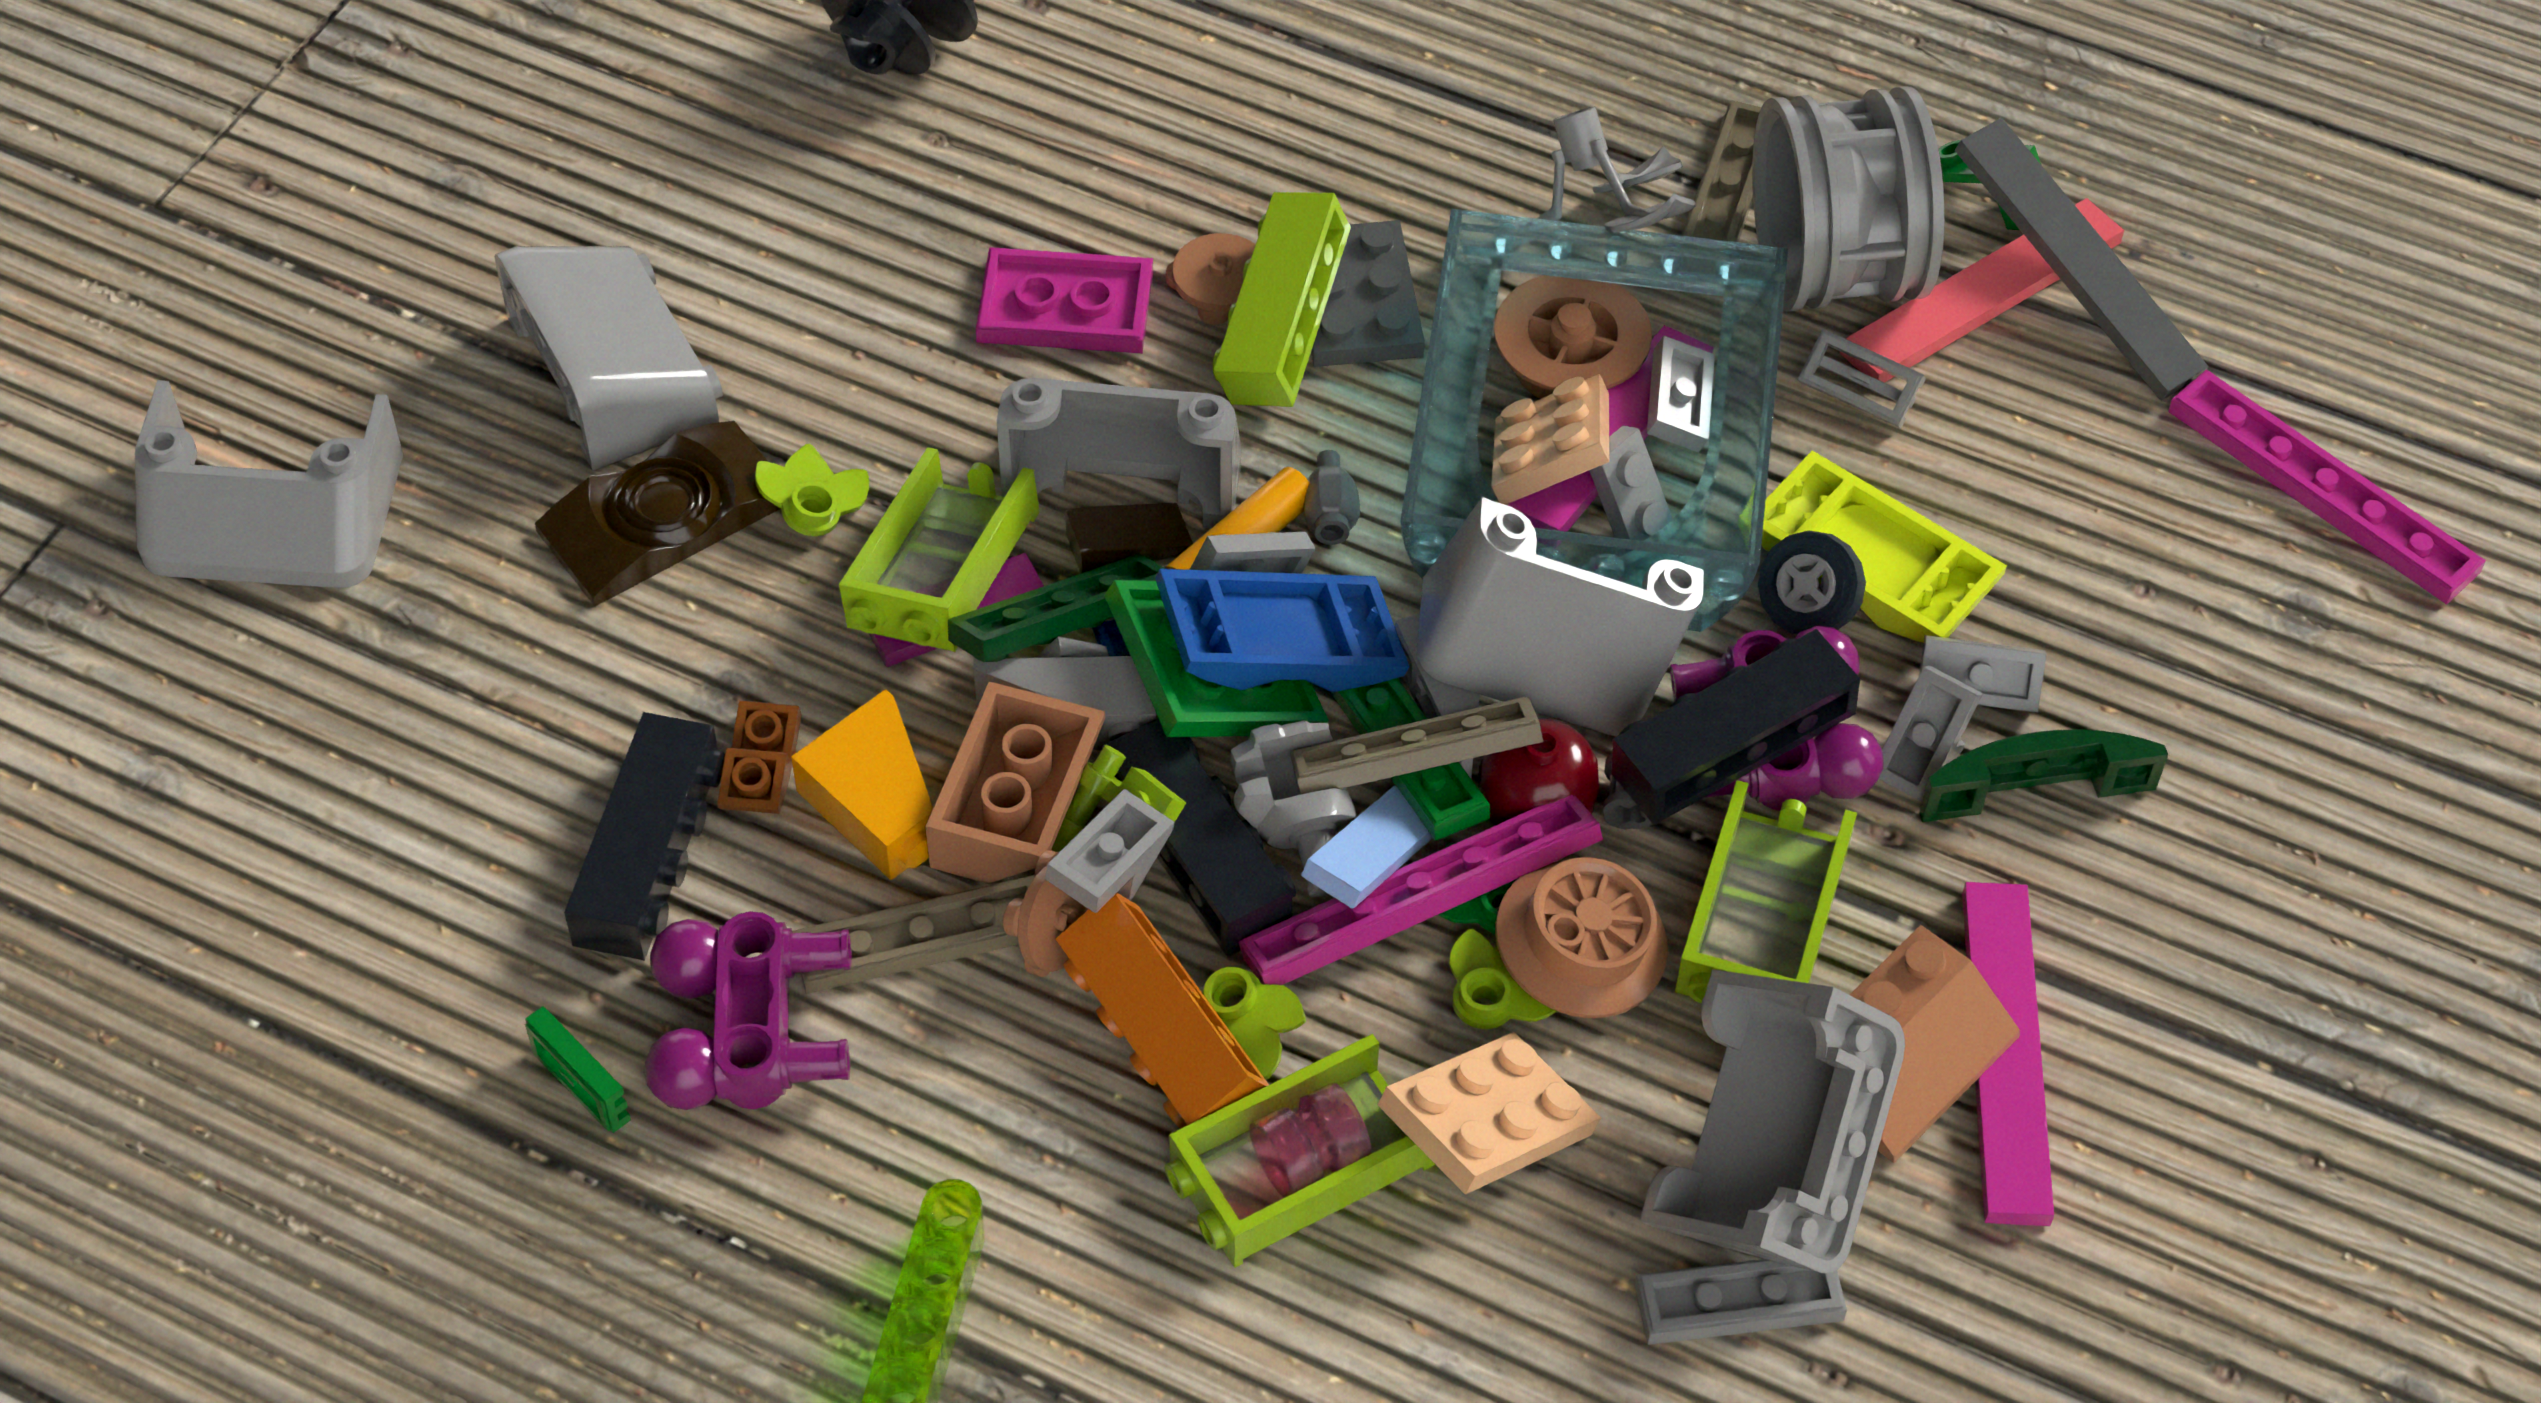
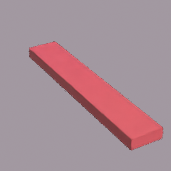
M2088 198L2075 204L2077 209L2111 249L2121 243L2124 229ZM2022 235L1934 286L1932 292L1926 298L1908 301L1845 339L1910 368L2053 284L2060 278L2026 236ZM1840 351V354L1864 374L1884 383L1895 377Z

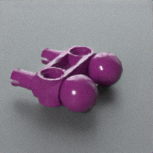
M1816 626L1799 632L1794 638L1798 639L1817 629L1858 675L1860 671L1858 651L1849 636L1832 627ZM1756 630L1746 633L1738 639L1735 646H1729L1727 653H1723L1722 658L1682 665L1671 664L1670 678L1674 701L1685 694H1696L1719 682L1728 671L1737 666H1748L1767 656L1778 644L1787 639L1770 630ZM1839 723L1815 736L1814 739L1811 738L1737 780L1749 783L1747 793H1749L1750 798L1755 797L1757 803H1762L1764 806L1776 811L1781 810L1783 802L1787 799H1795L1806 804L1811 796L1819 795L1820 791L1832 798L1853 799L1867 794L1878 781L1884 769L1883 752L1873 733L1857 724ZM1779 768H1788L1790 770H1779ZM1737 780L1704 798L1732 795Z
M753 911L737 914L729 919L724 926H720L719 930L707 921L685 919L667 926L656 936L650 952L652 975L674 997L694 999L709 995L716 989L714 1038L703 1030L681 1028L666 1032L653 1043L644 1067L646 1084L652 1093L668 1107L682 1110L704 1106L716 1095L719 1099H729L731 1103L741 1108L758 1109L767 1107L780 1096L785 1095L786 1089L792 1088V1083L835 1079L849 1080L850 1052L847 1039H840V1041L790 1043L788 1037L790 978H794L796 972L832 969L851 970L852 951L849 930L793 933L792 928H787L785 922H776L774 918L763 912ZM762 953L756 957H747L750 954ZM750 1062H761L752 1068H740Z

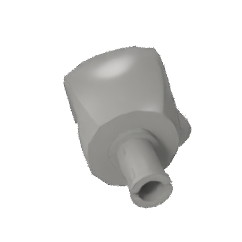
M1305 720L1286 725L1271 724L1251 730L1249 739L1233 748L1230 753L1231 767L1239 785L1234 795L1237 811L1257 829L1261 837L1272 847L1280 849L1298 847L1303 870L1308 858L1357 818L1353 801L1345 788H1332L1300 795L1290 753L1293 750L1333 741L1328 723H1309ZM1307 880V890L1310 897L1330 895Z

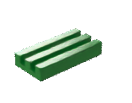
M544 1006L525 1018V1027L534 1056L608 1132L615 1133L631 1121L630 1114L626 1110L628 1107L627 1101L622 1097L625 1094L623 1087Z

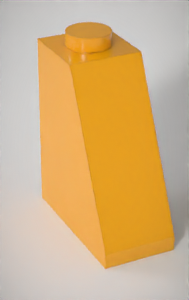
M885 689L792 755L791 759L796 791L888 879L893 880L906 869L916 868L929 858L926 824L933 806L895 698Z

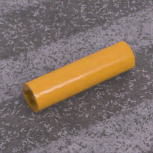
M1284 467L1165 568L1189 570L1206 537L1210 535L1279 533L1304 511L1305 495L1310 482L1298 470L1292 467Z

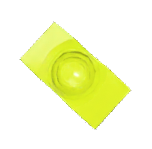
M1813 450L1747 518L1745 529L1767 552L1787 536L1808 530L1833 534L1850 545L1862 563L1866 580L1863 603L1860 609L1879 628L1918 642H1924V635L1948 638L2003 577L2007 567L2004 563ZM1821 575V576L1818 578V582H1819L1820 584H1821V578L1823 577V575Z

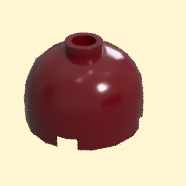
M1538 718L1543 742L1484 755L1479 766L1478 789L1490 804L1489 820L1493 824L1498 825L1540 805L1554 803L1570 795L1576 796L1592 814L1599 794L1598 760L1588 741L1566 723L1552 718Z

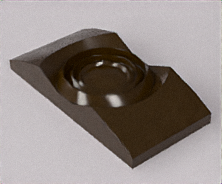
M733 420L710 423L673 433L646 460L624 471L589 476L535 522V528L545 544L594 607L781 508L765 499L756 486L755 471L758 461H769Z

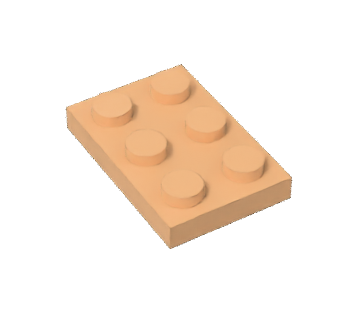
M1600 374L1586 380L1583 377H1574L1566 380L1554 389L1553 394L1533 402L1531 399L1516 401L1507 406L1501 412V415L1495 418L1491 487L1501 504H1509L1609 462V392Z
M1515 1032L1387 1086L1377 1104L1465 1195L1591 1136L1601 1119L1580 1097L1579 1093L1537 1055L1536 1051Z

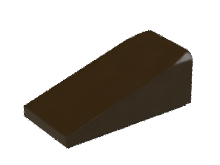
M1177 503L1089 506L1065 511L1066 536L1080 574L1139 553L1152 561L1180 555L1193 544Z

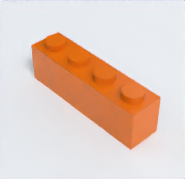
M1116 893L1097 913L1088 909L1055 938L1069 958L1063 963L1066 972L1085 992L1092 990L1102 1004L1096 1009L1098 1017L1116 1037L1121 1039L1124 1036L1135 1051L1129 1056L1130 1062L1149 1084L1153 1086L1157 1083L1168 1097V1100L1163 1103V1108L1180 1129L1269 1085L1137 904Z

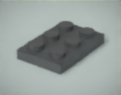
M1400 220L1350 224L1351 229L1311 350L1313 367L1424 357L1425 340Z

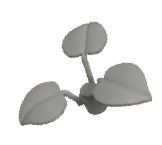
M1594 106L1553 119L1561 149L1551 152L1555 164L1552 206L1546 213L1536 219L1492 234L1475 237L1456 232V236L1461 244L1470 248L1498 249L1524 242L1553 228L1554 222L1562 217L1565 163L1568 162L1572 163L1574 172L1597 165L1601 166L1608 182L1592 187L1593 192L1613 191L1626 215L1625 217L1605 223L1604 227L1607 232L1629 231L1648 227L1663 219L1681 215L1695 208L1696 203L1693 199L1673 193L1667 202L1647 209L1632 205L1624 188L1661 179L1683 167L1680 159L1673 157L1662 146L1657 153L1626 174L1617 173L1606 152L1608 150L1596 107Z

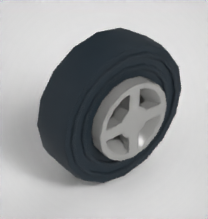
M1809 530L1789 535L1773 546L1761 564L1758 579L1761 605L1774 623L1791 634H1798L1801 631L1816 626L1832 627L1839 630L1853 619L1862 605L1866 586L1862 563L1850 545L1833 534ZM1821 575H1823V577L1821 578V589H1822L1823 591H1821V590L1818 588V585H1819L1818 578H1819Z

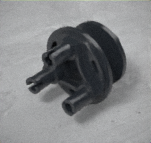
M821 0L826 13L833 21L830 25V30L841 35L850 63L861 71L875 75L886 74L891 67L907 74H923L931 67L936 57L929 35L943 41L961 42L967 40L973 34L978 24L974 0Z

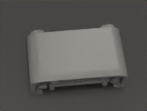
M516 246L495 254V263L508 320L518 338L530 336L564 396L570 420H575L577 425H581L584 439L581 449L593 471L662 445L673 433L719 422L716 399L722 397L723 392L718 376L711 365L705 367L701 365L656 289L655 274L649 259L644 253L636 255L629 246Z
M1026 378L1013 382L1004 390L1001 396L997 415V434L1002 497H1005L1021 469L1025 467L1034 469L1037 494L1051 486L1053 492L1064 493L1068 471L1179 481L1178 503L1189 504L1190 500L1195 502L1202 511L1203 528L1211 529L1235 509L1241 469V441L1235 410L1230 402L1221 396L1208 393L1040 378Z
M1482 497L1423 577L1417 654L1421 666L1432 678L1442 683L1502 702L1526 696V698L1529 697L1534 711L1607 735L1618 736L1625 727L1639 721L1644 716L1701 602L1704 570L1673 560L1657 561L1645 573L1641 589L1536 554V532L1530 520L1522 512Z
M1712 969L1707 990L1701 1004V1018L1707 1035L1715 1042L1726 1046V1051L1692 1169L1671 1165L1661 1169L1648 1187L1640 1221L1663 1231L1793 1267L1830 1274L1842 1266L1851 1249L1904 1058V1032L1900 1023L1892 1016L1835 987Z

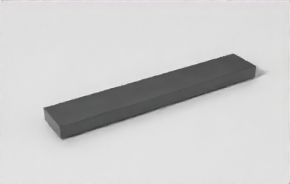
M2002 117L1959 142L1955 149L1956 153L2161 401L2190 384L2208 369L2209 366Z

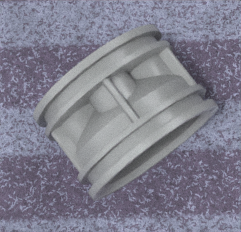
M1911 86L1894 87L1889 92L1885 89H1870L1863 95L1861 100L1819 104L1809 95L1796 96L1790 102L1784 97L1767 99L1761 107L1756 124L1753 145L1752 185L1759 253L1768 287L1776 305L1782 311L1789 312L1801 310L1805 304L1811 309L1824 308L1831 299L1877 295L1884 302H1893L1900 300L1903 296L1914 300L1923 299L1930 295L1938 278L1943 252L1944 190L1935 131L1928 109L1918 91Z

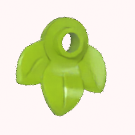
M805 444L790 456L785 467L767 461H758L755 471L756 486L762 496L782 509V516L789 527L807 536H822L833 531L838 524L840 516L861 509L869 492L870 481L868 472L865 469H849L833 474L826 461L812 444Z
M1468 929L1453 945L1449 960V966L1457 980L1453 991V1008L1457 1016L1467 1025L1478 1029H1493L1505 1024L1509 1019L1536 1022L1546 1019L1557 1012L1538 1002L1516 983L1507 971L1499 954L1498 947L1493 948L1490 942L1474 929ZM1486 998L1494 1004L1482 1005L1476 1003L1475 1000Z
M1238 967L1221 968L1208 978L1202 993L1262 1076L1267 1080L1276 1071L1281 1061L1282 1044L1279 1033L1292 1031L1305 1024L1306 1016L1303 1006L1297 995L1284 985L1261 984L1252 972ZM1232 996H1244L1236 1005L1225 1007L1226 1002Z

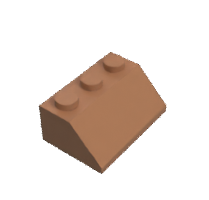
M989 681L926 824L930 868L988 884L1036 868L1040 856L1053 847L1081 779L1084 767L1088 762L1105 721V711Z
M1922 925L1849 994L1895 1018L1900 1023L1904 1032V1058L1878 1151L1895 1163L2020 1037V1029L1973 962Z

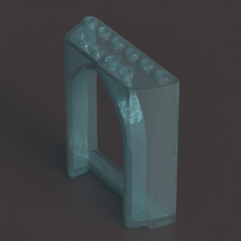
M1451 209L1400 519L1405 549L1421 579L1423 580V577L1480 499L1483 497L1498 502L1490 490L1482 471L1478 453V436L1494 337V322L1499 304L1502 270L1723 296L1713 377L1709 440L1706 444L1704 471L1692 497L1683 509L1665 527L1644 541L1540 528L1534 529L1537 539V555L1641 589L1645 573L1657 561L1673 560L1704 570L1702 599L1687 628L1688 631L1701 632L1728 614L1748 591L1760 565L1788 248L1637 230L1607 232L1603 226Z

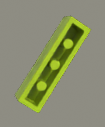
M1273 192L1267 212L1259 220L1258 239L1252 257L1245 262L1243 284L1237 302L1233 303L1229 309L1228 329L1222 346L1216 350L1213 358L1214 377L1220 383L1231 405L1294 406L1351 229L1335 193Z

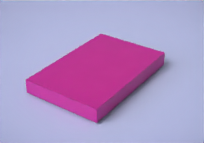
M989 247L976 323V342L1143 354L1153 278V258Z

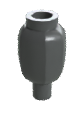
M1324 450L1317 456V469L1307 479L1310 484L1305 495L1304 517L1308 528L1315 534L1318 541L1328 545H1335L1344 542L1349 537L1350 530L1356 525L1360 515V500L1353 478L1345 469L1340 467V455L1334 450Z

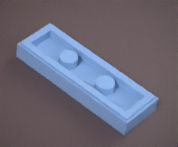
M1394 785L1308 858L1301 876L1354 909L1433 837L1402 793Z

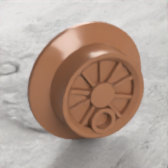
M1557 272L1530 279L1507 295L1496 314L1494 338L1501 357L1516 373L1521 384L1531 394L1541 399L1553 394L1554 389L1558 385L1574 377H1583L1586 380L1600 374L1607 390L1625 382L1641 368L1647 359L1651 347L1652 329L1649 317L1641 303L1620 285L1592 274Z
M1591 857L1573 858L1566 861L1553 862L1521 876L1508 889L1497 912L1495 923L1496 943L1507 971L1526 993L1543 1005L1558 1012L1582 1018H1604L1627 1012L1649 997L1663 976L1668 956L1667 936L1653 900L1644 885L1632 873L1610 861Z

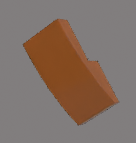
M739 700L732 747L726 748L717 802L719 809L780 814L792 770L791 756L795 754L802 717L799 706Z

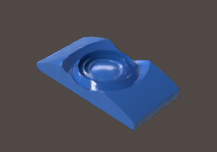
M1159 569L1155 577L1185 671L1206 681L1244 690L1277 680H1306L1328 691L1336 692L1373 685L1405 676L1410 667L1376 576Z

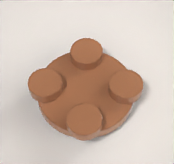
M1214 233L1195 238L1185 244L1177 253L1174 261L1167 266L1166 282L1169 287L1177 290L1185 301L1198 308V315L1203 322L1211 325L1222 324L1228 320L1231 305L1237 302L1243 284L1244 265L1247 259L1252 257L1256 244L1241 236L1227 233Z
M1051 850L1045 851L1040 856L1035 868V878L1030 884L1024 899H1013L1008 904L1003 916V928L1006 934L1018 937L1026 971L1039 977H1045L1050 972L1064 968L1063 963L1069 958L1055 938L1088 910L1087 907L1045 879L1047 864L1059 853Z

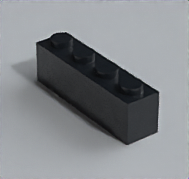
M1817 629L1798 639H1787L1778 644L1767 656L1748 666H1737L1728 671L1719 682L1696 694L1688 693L1681 696L1669 709L1645 722L1636 721L1625 727L1617 737L1613 738L1612 775L1650 822L1655 825L1855 715L1860 677Z
M643 712L564 911L573 947L645 961L653 938H656L666 928L669 915L668 897L672 887L679 888L684 881L688 866V853L686 850L691 837H699L704 828L707 814L705 799L710 787L717 788L721 782L725 753L718 751L714 725Z
M1158 718L1101 746V751L1105 745H1108L1126 757L1115 775L1121 782H1123L1131 767L1142 769L1150 773L1186 802L1174 823L1173 831L1158 854L1157 859L1227 958L1241 951L1239 941L1292 917V898L1296 896V889L1290 874L1282 864L1273 865L1263 851V842L1257 829L1246 819L1241 821L1231 807V799L1223 782L1215 775L1209 777L1200 765L1198 751L1190 737H1166Z

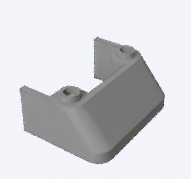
M157 380L135 448L136 544L143 565L148 571L165 577L333 588L351 587L369 576L374 566L403 458V451L388 395L376 394L364 439L335 438L324 442L313 452L307 472L195 465L197 448L193 437L185 430L169 381Z

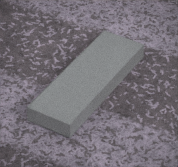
M1768 1259L1637 1274L1635 1281L1636 1294L1648 1345L1844 1321L1847 1312L1837 1270L1830 1274L1819 1273Z

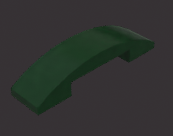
M2072 729L2016 735L1977 747L1958 756L1932 774L1927 781L1919 814L1922 823L1980 815L1989 792L2090 778L2098 798L2152 791L2157 789L2168 758V752L2163 744L2136 736L2108 731Z

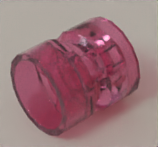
M1329 1083L1301 1097L1297 1103L1296 1112L1288 1107H1281L1251 1122L1249 1127L1250 1138L1259 1163L1273 1187L1283 1198L1324 1178V1171L1327 1169L1336 1172L1372 1154L1371 1141L1363 1119L1351 1098L1337 1083Z

